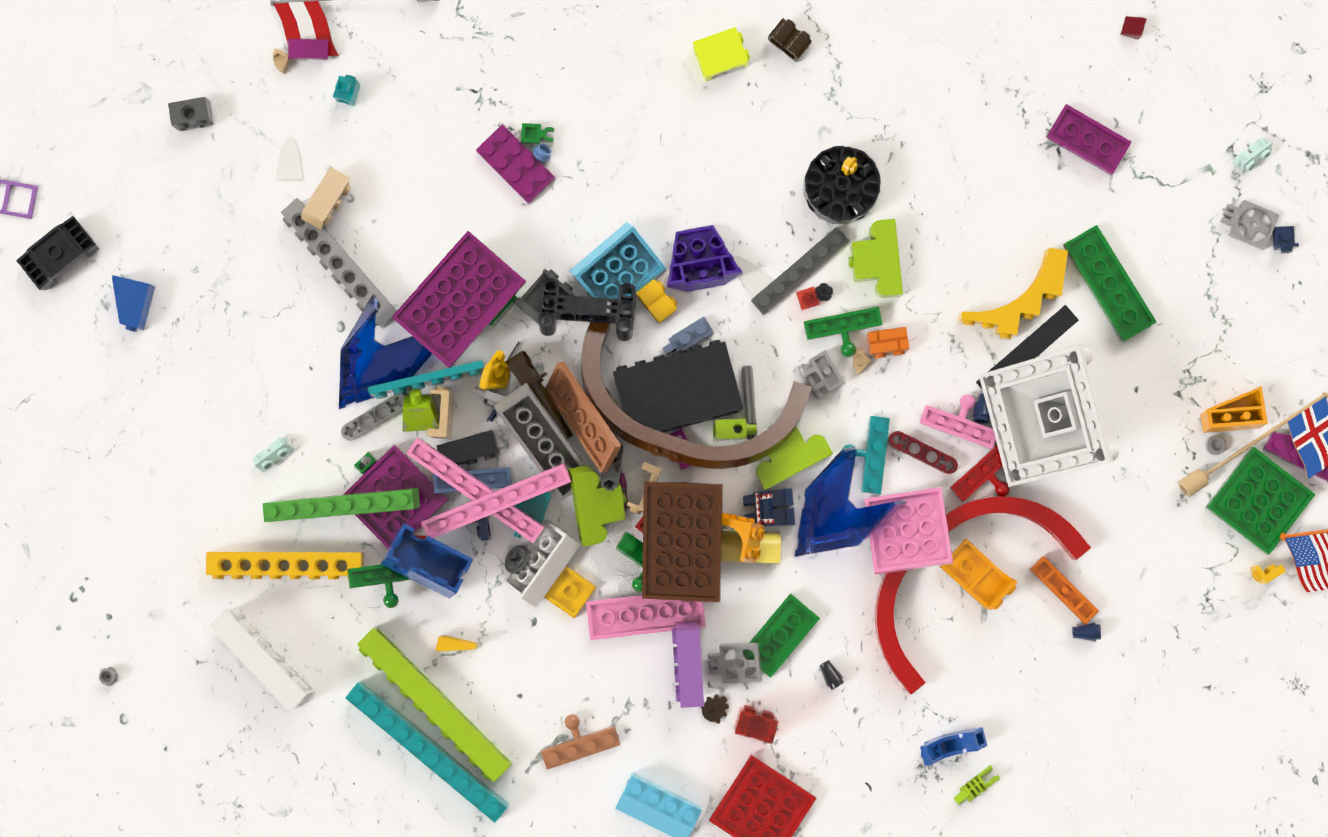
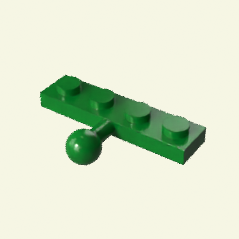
M878 306L803 321L807 341L841 334L843 341L840 349L841 353L845 357H851L855 354L856 347L850 342L849 332L882 326V320Z
M625 532L615 549L643 568V542L630 533ZM642 573L632 581V588L636 592H642Z
M382 564L347 569L349 589L385 584L386 595L383 598V603L388 608H394L399 603V598L393 590V583L411 580Z

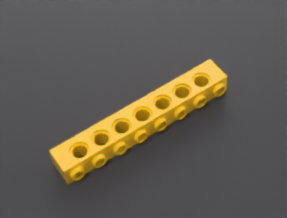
M206 552V575H212V579H224V575H231V579H243V575H251L250 579H262V575H270V579H282V575H289V579H301V576H308V579H320V576H328L327 579H339V576H347V569L341 571L339 563L344 560L347 563V569L364 567V552ZM227 560L232 564L229 571L224 567V563ZM246 560L251 563V568L248 571L243 567ZM265 560L270 563L268 571H265L262 567ZM284 560L288 561L290 565L287 571L282 569V562ZM304 560L309 564V568L306 571L301 569V563ZM323 560L328 563L326 571H322L320 568V563Z

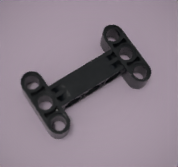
M547 278L543 281L538 317L539 330L545 336L553 335L557 329V320L616 324L617 338L621 341H628L633 337L636 288L631 283L622 284L619 288L618 299L560 295L559 282L555 278ZM627 310L630 311V313L625 314L623 313V311ZM547 322L551 323V325L545 326L543 324ZM622 328H628L629 330H627V331H622L621 329H622Z

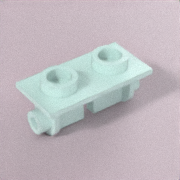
M1265 138L1258 139L1248 147L1252 153L1250 154L1245 149L1235 157L1234 165L1236 167L1241 166V174L1247 170L1251 171L1260 160H1265L1271 155L1273 142L1268 143Z
M284 436L282 438L278 437L269 445L272 451L269 452L264 448L254 455L255 458L252 459L255 463L254 466L264 473L266 470L271 469L278 461L287 457L294 449L287 444L288 441Z

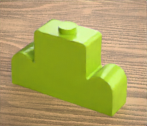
M877 220L869 229L868 234L871 240L852 242L848 266L852 268L854 282L877 280L874 291L878 297H901L903 295L896 220Z
M796 427L787 441L768 455L770 463L766 461L761 462L757 466L755 473L762 488L766 490L827 458L833 452L826 439L818 434L812 435L805 443Z
M591 466L570 468L569 475L572 480L571 489L579 540L583 547L599 544L607 537V530L603 524L625 519V493L622 492L620 484L614 491H607L601 486L599 476Z

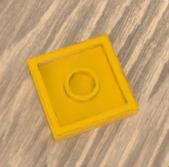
M566 566L544 598L575 619L596 586Z

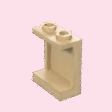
M436 386L435 390H430V394L435 397H441L439 429L427 428V436L436 439H452L454 393L447 389V387Z
M646 462L643 463L641 468L642 471L651 474L649 481L659 480L662 468ZM644 494L639 505L631 502L627 503V506L630 507L629 511L641 515V512H643Z

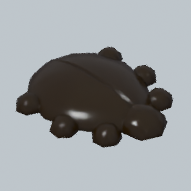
M715 694L712 699L711 697L706 698L707 702H705L704 707H701L702 715L706 720L719 724L722 716H727L725 709H728L729 705L726 704L728 700L725 696L719 698V695Z

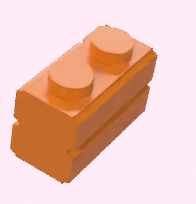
M906 327L872 331L866 334L869 356H874L875 359L886 358V354L893 353L894 356L905 355V351L909 350Z

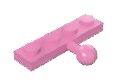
M966 394L961 397L959 416L925 405L919 424L988 449H993L996 440L993 429L966 419L969 409H972L975 405V399L972 395Z

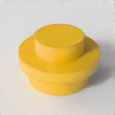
M848 157L844 161L841 171L846 176L856 172L858 168L857 159Z

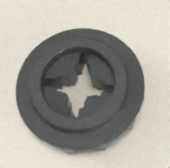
M517 545L509 551L505 559V568L509 573L518 575L520 571H525V567L529 565L528 561L532 559L530 556L531 551L528 547Z

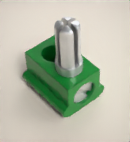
M368 451L354 466L364 475L377 460ZM362 463L366 464L364 469L361 468Z

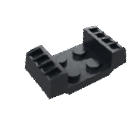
M71 216L31 245L16 262L39 290H48L58 283L55 279L58 275L82 256L91 257L99 248L77 219Z

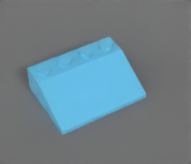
M626 222L569 270V272L590 297L618 299L619 288L622 284L631 283L635 286L636 292H638L666 270V267L637 230Z

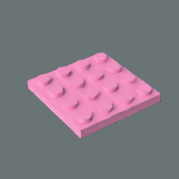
M941 487L864 499L875 575L953 563Z

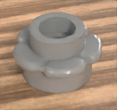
M113 667L103 668L100 671L99 680L106 686H112L118 680V673H116Z

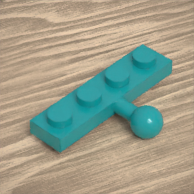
M869 416L866 450L856 449L851 444L843 446L841 450L842 456L845 459H853L855 456L865 458L861 492L881 494L890 418Z

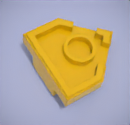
M497 350L484 367L479 383L481 389L508 388L511 371L504 360L506 357L503 351Z

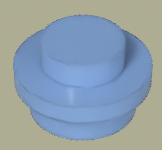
M539 144L534 147L533 154L537 160L547 162L551 158L552 151L547 145Z

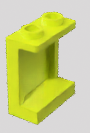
M736 27L693 41V50L705 82L712 80L713 76L741 66H744V68L748 67L750 55L747 49L744 50L742 33L737 32Z

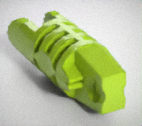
M991 765L959 788L961 792L954 797L959 806L967 800L969 803L1001 779L999 775H996L986 783L982 780L983 777L993 770Z

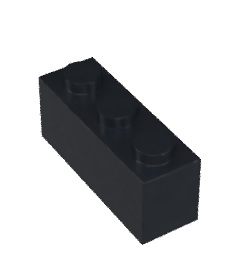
M493 430L436 445L440 453L457 465L466 463L467 466L478 463L477 459L480 458L490 460L496 458V454L500 453Z

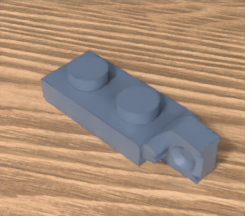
M703 316L672 335L668 339L670 343L662 349L666 355L678 350H683L684 352L712 335L714 331Z

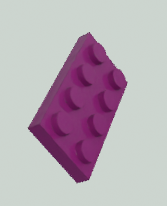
M1068 104L1064 105L1045 137L1109 175H1113L1132 141Z
M503 124L476 149V152L528 205L556 179Z

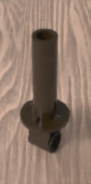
M524 350L507 359V366L519 384L523 386L527 383L567 439L572 437L574 434L542 384L544 381L543 377L548 375L547 372L539 374Z

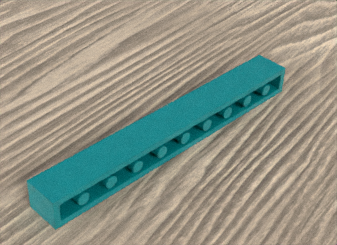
M357 682L347 694L346 700L494 823L508 808L509 803L364 682Z

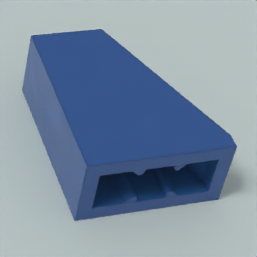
M113 275L112 283L119 324L126 326L125 330L137 332V329L144 330L155 286Z

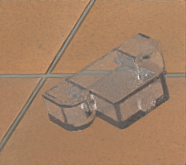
M632 518L610 523L607 533L613 541L590 546L591 559L588 560L590 571H594L596 583L621 580L618 585V591L623 597L627 598L642 595V592H636L632 588L633 579L639 577L642 570L641 566L615 548L625 532L635 537Z

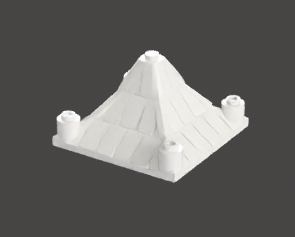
M1075 346L979 375L1008 487L1112 463L1119 457L1118 447L1112 442H1107L1101 416L1087 370V365L1093 359V353L1089 347Z

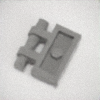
M826 350L809 359L812 365L811 368L807 369L804 363L797 367L801 373L799 374L801 378L805 379L808 386L812 387L810 393H813L816 399L823 396L820 391L822 387H825L829 393L845 383ZM814 372H816L819 379L821 380V382L817 384L811 376V374Z

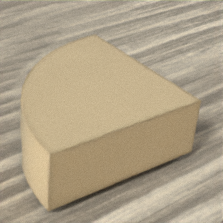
M274 48V64L282 74H285L292 59H288V54Z
M857 348L853 355V367L859 375L872 360L860 348Z

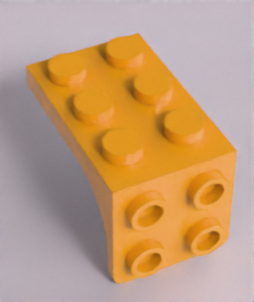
M722 512V525L735 529L742 539L743 546L740 561L755 563L761 553L759 546L765 535L764 525L754 523L755 519Z
M966 538L952 552L953 563L939 566L987 610L998 609L1004 602L1002 599L1006 594L1011 595L1017 588L1015 585L1018 581L1002 572Z

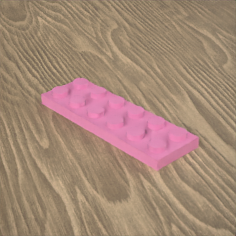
M642 595L586 601L590 640L672 631V628H676L675 622L699 620V627H706L703 602L642 599Z

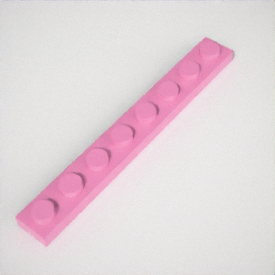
M419 437L416 438L406 453L472 501L494 492L493 489ZM515 505L492 514L532 543H534L545 527Z
M565 463L426 519L421 524L426 535L435 538L570 483L572 480Z

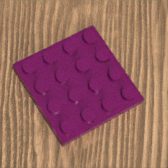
M393 445L344 493L354 494L409 488L419 489V508L355 514L387 549L403 523L414 528L415 531L412 533L414 534L422 526V521L429 519L449 500L443 493L434 494V484L396 445Z

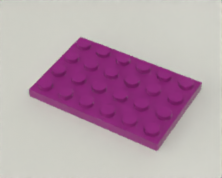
M467 231L391 318L450 368L527 281L470 231Z

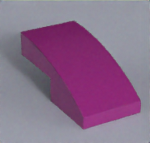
M288 39V59L328 60V40Z

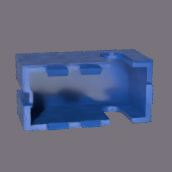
M403 523L397 530L380 564L449 599L456 595L463 582L461 577L468 572L473 558L430 536L420 539L412 534L415 531L414 528Z

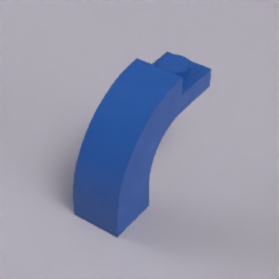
M978 727L925 741L924 745L920 746L924 764L928 766L953 755L979 751L988 745L983 727Z

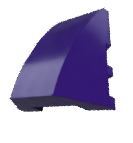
M714 225L676 232L667 281L668 288L690 292L726 285L743 274Z

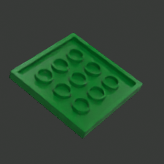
M1251 447L1205 508L1263 553L1270 555L1281 541L1280 534L1287 533L1316 494L1257 448Z

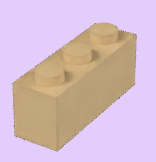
M330 167L304 207L301 219L322 230L324 225L328 226L333 218L332 212L334 210L337 211L342 203L340 199L343 195L347 196L351 189V186H349L351 178Z

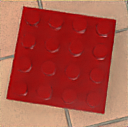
M751 754L714 810L709 821L732 837H792L817 798Z

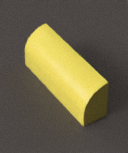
M722 530V561L741 562L740 557L743 544L737 531ZM765 532L759 546L761 550L760 557L756 562L780 563V532Z

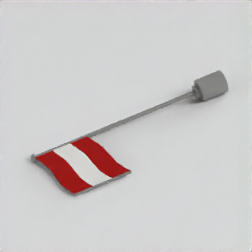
M270 0V5L275 6L282 21L287 44L288 39L328 40V57L340 56L333 44L327 18L319 1L333 0ZM417 0V2L440 1V0Z

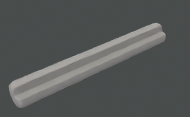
M750 365L742 367L746 423H757L753 368ZM758 434L747 435V440L753 439L754 437L758 436Z

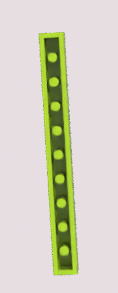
M377 626L373 627L357 643L360 647L358 649L360 653L365 657L369 656L373 660V666L379 671L383 670L387 674L386 679L393 685L396 683L401 688L399 690L405 698L410 697L414 701L413 706L419 712L424 711L428 716L427 720L433 726L437 725L441 729L440 733L446 739H451L455 743L454 747L460 753L464 752L469 757L468 761L474 767L478 766L483 771L481 774L488 781L492 780L495 782L511 766L512 762Z

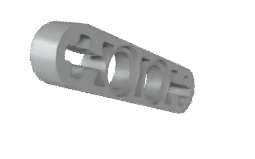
M393 395L346 423L341 428L342 437L349 441L356 440L401 413L403 406L397 405L393 407L395 412H392L388 403L390 402L391 405L397 403V398L404 399L405 395ZM381 407L388 409V415L384 418L378 415V410ZM370 417L372 420L371 426L363 427L362 419ZM356 422L360 429H362L361 432L359 431V429L353 431L352 437L350 435H346V433L348 432V427L351 429L357 427L355 425Z

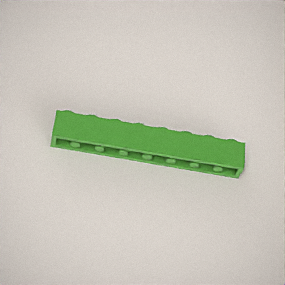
M409 488L269 501L262 503L264 522L416 509L420 507L419 489Z

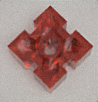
M744 705V708L739 707L733 728L734 734L773 744L779 720L773 712L763 710L762 713L756 712L755 707Z

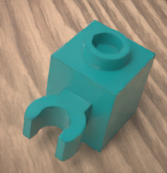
M348 74L345 77L339 75L333 93V98L336 102L355 106L361 86L356 77Z

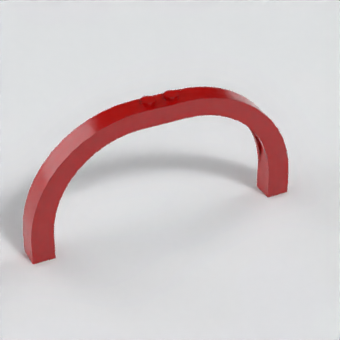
M1004 496L982 498L962 504L946 513L948 533L961 523L974 517L990 513H1005L1028 519L1045 529L1072 560H1077L1091 549L1081 534L1065 518L1052 509L1027 499ZM907 570L884 574L877 592L874 620L878 644L888 667L905 690L912 695L926 682L905 656L899 644L894 625L895 598L902 578Z

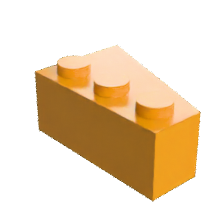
M1262 386L1206 409L1200 414L1203 433L1261 429L1268 424Z

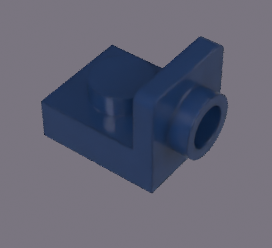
M1294 226L1274 227V251L1281 250V253H1291L1293 249L1299 247V243H1295Z
M488 517L472 522H479V526L476 529L478 538L481 537V541L492 540Z

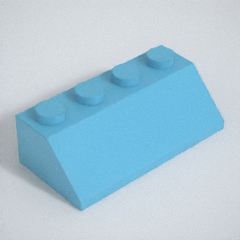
M631 773L615 809L672 837H689L702 812L701 806L634 773Z

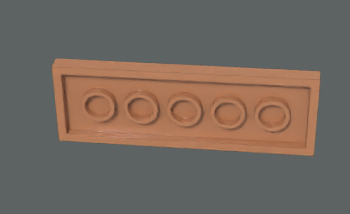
M564 361L557 362L545 389L601 473L608 472L621 444Z

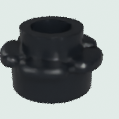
M821 283L814 290L817 300L829 301L832 298L833 288L828 286L827 283Z

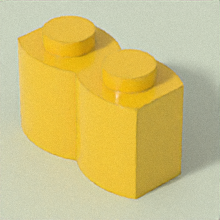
M653 279L636 292V296L657 323L660 324L677 311L676 306L678 303L672 296L668 297L665 294L666 288L660 281L656 282Z

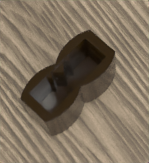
M782 18L768 35V40L775 47L782 50L796 62H798L812 43L811 36L805 31L797 30L795 23L790 19L785 20Z

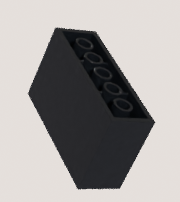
M715 340L709 342V346L706 347L696 345L687 352L678 350L672 352V356L669 357L664 355L653 357V361L647 363L646 360L635 362V366L627 367V365L616 367L613 375L623 412L636 422L663 433L742 412L744 408L725 341Z

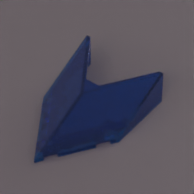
M375 294L371 296L340 349L339 409L345 408L346 405L353 402L357 404L374 398L369 395L368 387L413 377L432 355L413 336L388 345H383L375 340L376 313L378 312Z
M855 447L842 449L805 489L804 508H802L797 537L799 540L794 557L858 546L907 503L905 500H898L862 508L855 507L849 500L857 451Z

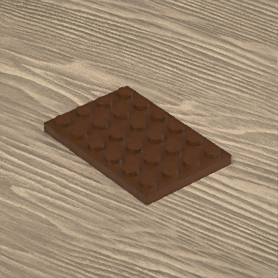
M644 481L642 599L700 602L721 601L723 484Z

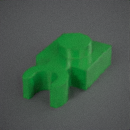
M522 123L521 143L540 144L541 139L552 143L554 138L547 137V133L554 132L555 130L553 127L541 130V124Z

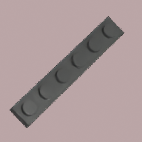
M838 227L834 228L751 299V302L764 315L850 240Z

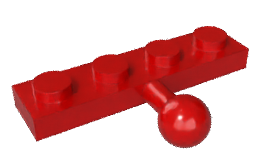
M995 445L993 449L949 487L961 502H964L988 479L995 486V493L998 496L1005 497L1010 493L1008 483L1001 482L995 476V473L1003 466L998 446Z

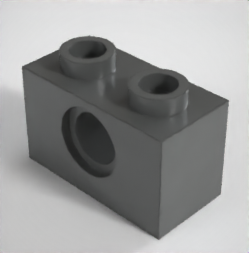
M206 97L168 103L171 125L178 131H187L190 127L195 126L204 128L208 127V124L214 123L211 102ZM194 111V116L188 119V114Z

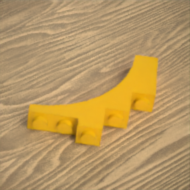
M1055 248L1045 250L1042 265L1036 278L1016 300L994 310L982 312L962 311L959 313L958 321L963 322L965 326L979 324L984 329L996 327L995 335H1000L1001 339L1011 340V337H1015L1018 334L1020 316H1022V319L1033 320V318L1040 315L1042 296L1046 300H1055L1062 296L1068 250Z

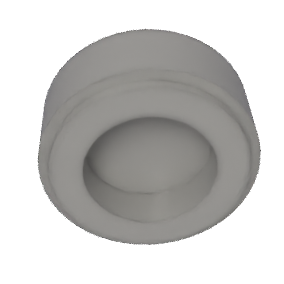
M1211 436L1205 443L1207 452L1212 455L1222 454L1227 446L1225 439L1221 436Z

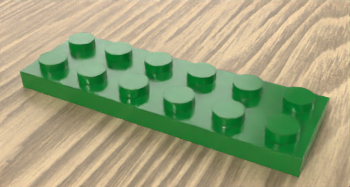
M1097 225L1063 244L1065 250H1068V255L1122 343L1157 323Z

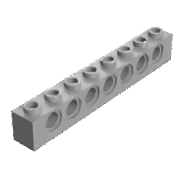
M297 197L280 212L284 216L282 221L289 228L292 226L296 230L294 234L301 242L305 240L309 245L306 247L313 256L317 254L321 259L319 261L321 266L325 270L329 268L332 271L331 277L338 285L342 283L345 286L343 291L350 298L354 297L358 301L356 306L363 313L366 311L370 315L369 321L375 327L379 325L383 329L393 320L391 317L397 310L324 226L322 230L307 222L303 226H298V221L301 219L305 204ZM313 232H318L317 239L310 240V235ZM330 246V252L323 255V248ZM342 260V267L335 269V262ZM350 274H354L355 280L352 283H347V277ZM363 288H367V295L365 297H360V290ZM376 302L380 303L379 310L373 312L371 309L372 305Z

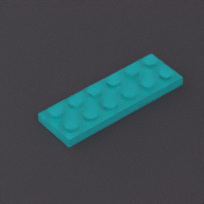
M480 360L368 387L369 395L376 399L388 397V393L394 392L395 395L403 394L409 388L420 390L426 388L425 384L432 383L433 386L444 384V380L450 378L452 381L463 379V375L470 374L471 377L482 374L481 371L484 369V364Z

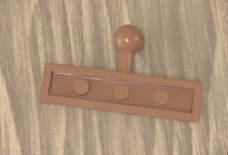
M570 714L565 718L564 723L571 730L574 739L542 749L541 754L548 770L620 746L621 743L615 725L581 736L578 729L580 724L579 717Z

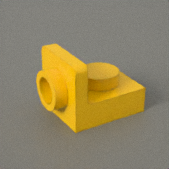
M1270 564L1263 570L1259 565L1250 567L1252 577L1256 582H1260V584H1267L1286 572L1282 565Z

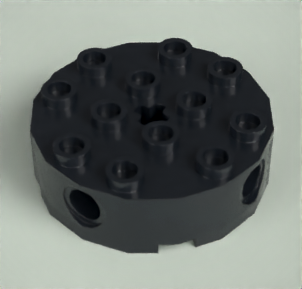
M833 146L821 151L811 161L803 180V195L809 209L819 219L831 224H850L862 219L875 205L880 193V173L875 162L864 151L852 147ZM848 157H854L857 159L858 168L854 174L846 176L841 171L842 165ZM844 183L845 187H838V184Z

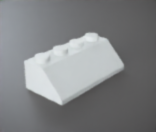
M547 519L543 524L545 527L534 543L530 542L527 546L531 551L530 556L532 559L528 561L529 565L525 567V571H520L518 575L508 573L502 581L517 596L534 607H537L581 546L579 542Z

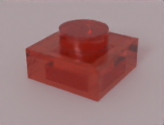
M814 286L796 292L801 311L820 305Z

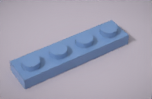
M510 467L467 471L491 489L512 485ZM433 474L434 494L459 492L440 477Z

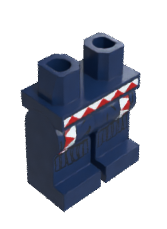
M792 488L753 492L750 495L743 496V507L754 506V514H744V517L755 519L754 523L762 524L764 527L795 525L794 508L774 509V507L794 505Z

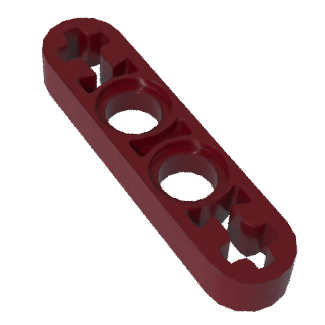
M895 431L888 437V443L892 448L942 473L952 474L958 469V462L955 458L903 432ZM900 435V440L906 442V438L909 439L905 450L902 449L903 444L897 443L895 445L892 437ZM916 443L919 445L920 449L917 454L909 451L910 444ZM930 451L937 455L936 461L932 463L926 459V455ZM941 456L944 457L942 459V461L944 462L952 461L951 465L954 466L953 469H949L947 471L946 466L942 463L939 465V467L937 466L941 459Z

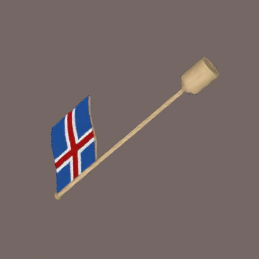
M1322 392L1321 396L1207 472L1204 470L1200 471L1199 469L1194 470L1177 482L1180 490L1185 496L1191 497L1209 485V474L1286 423L1288 424L1292 442L1304 464L1307 480L1328 466V393Z

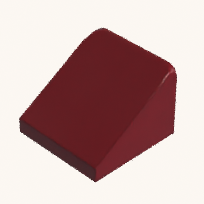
M1126 16L1120 35L1139 40L1143 34L1147 19Z

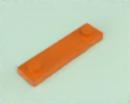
M1044 556L1029 569L1083 624L1086 625L1099 612Z

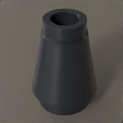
M829 660L819 665L827 687L833 690L844 684L842 679L844 677Z

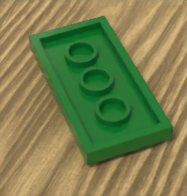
M791 593L749 642L759 643L761 670L770 678L820 619ZM743 649L746 658L755 659L752 651Z

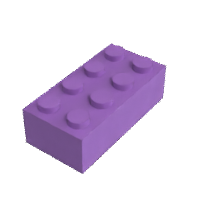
M699 620L675 622L676 628H672L673 644H677V647H673L674 663H678V666H674L675 683H679V685H675L676 702H680L681 708L704 707Z

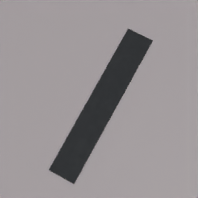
M1065 304L988 372L1036 358L1076 324L1079 319ZM979 379L976 381V383L982 389V385Z

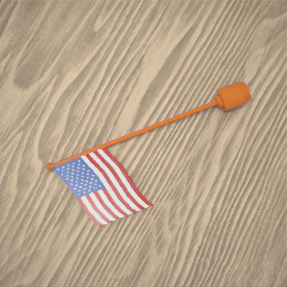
M1328 529L1292 534L1281 533L1280 539L1285 540L1292 554L1298 579L1306 592L1328 590Z

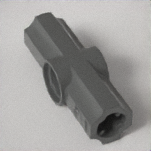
M621 444L608 472L602 473L601 486L607 491H614L619 485V478L622 474L623 444Z

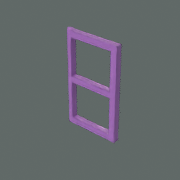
M0 179V184L7 185L0 214L32 219L38 186ZM12 186L32 189L28 214L7 211Z

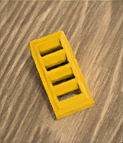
M440 635L435 651L474 650L478 648V643Z

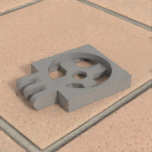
M1246 200L1241 202L1240 207L1227 204L1226 209L1232 211V213L1224 211L1223 216L1229 219L1221 218L1220 222L1231 227L1228 236L1265 250L1280 214ZM1248 209L1255 210L1250 219L1241 216V214ZM1262 214L1268 216L1270 220L1269 227L1261 224ZM1251 222H1255L1257 224V227L1255 229H1252L1250 227ZM1238 224L1245 226L1247 230L1245 236L1241 234ZM1260 232L1265 234L1264 239L1252 241L1254 233Z
M759 643L720 644V653L708 654V659H716V661L708 662L709 667H716L709 669V673L722 674L723 683L762 681ZM743 649L752 651L755 659H746ZM735 650L736 657L732 660H725L727 652ZM742 660L744 662V666H738L737 661ZM747 667H756L755 673L746 677L745 670ZM727 668H734L737 671L738 677L732 675Z

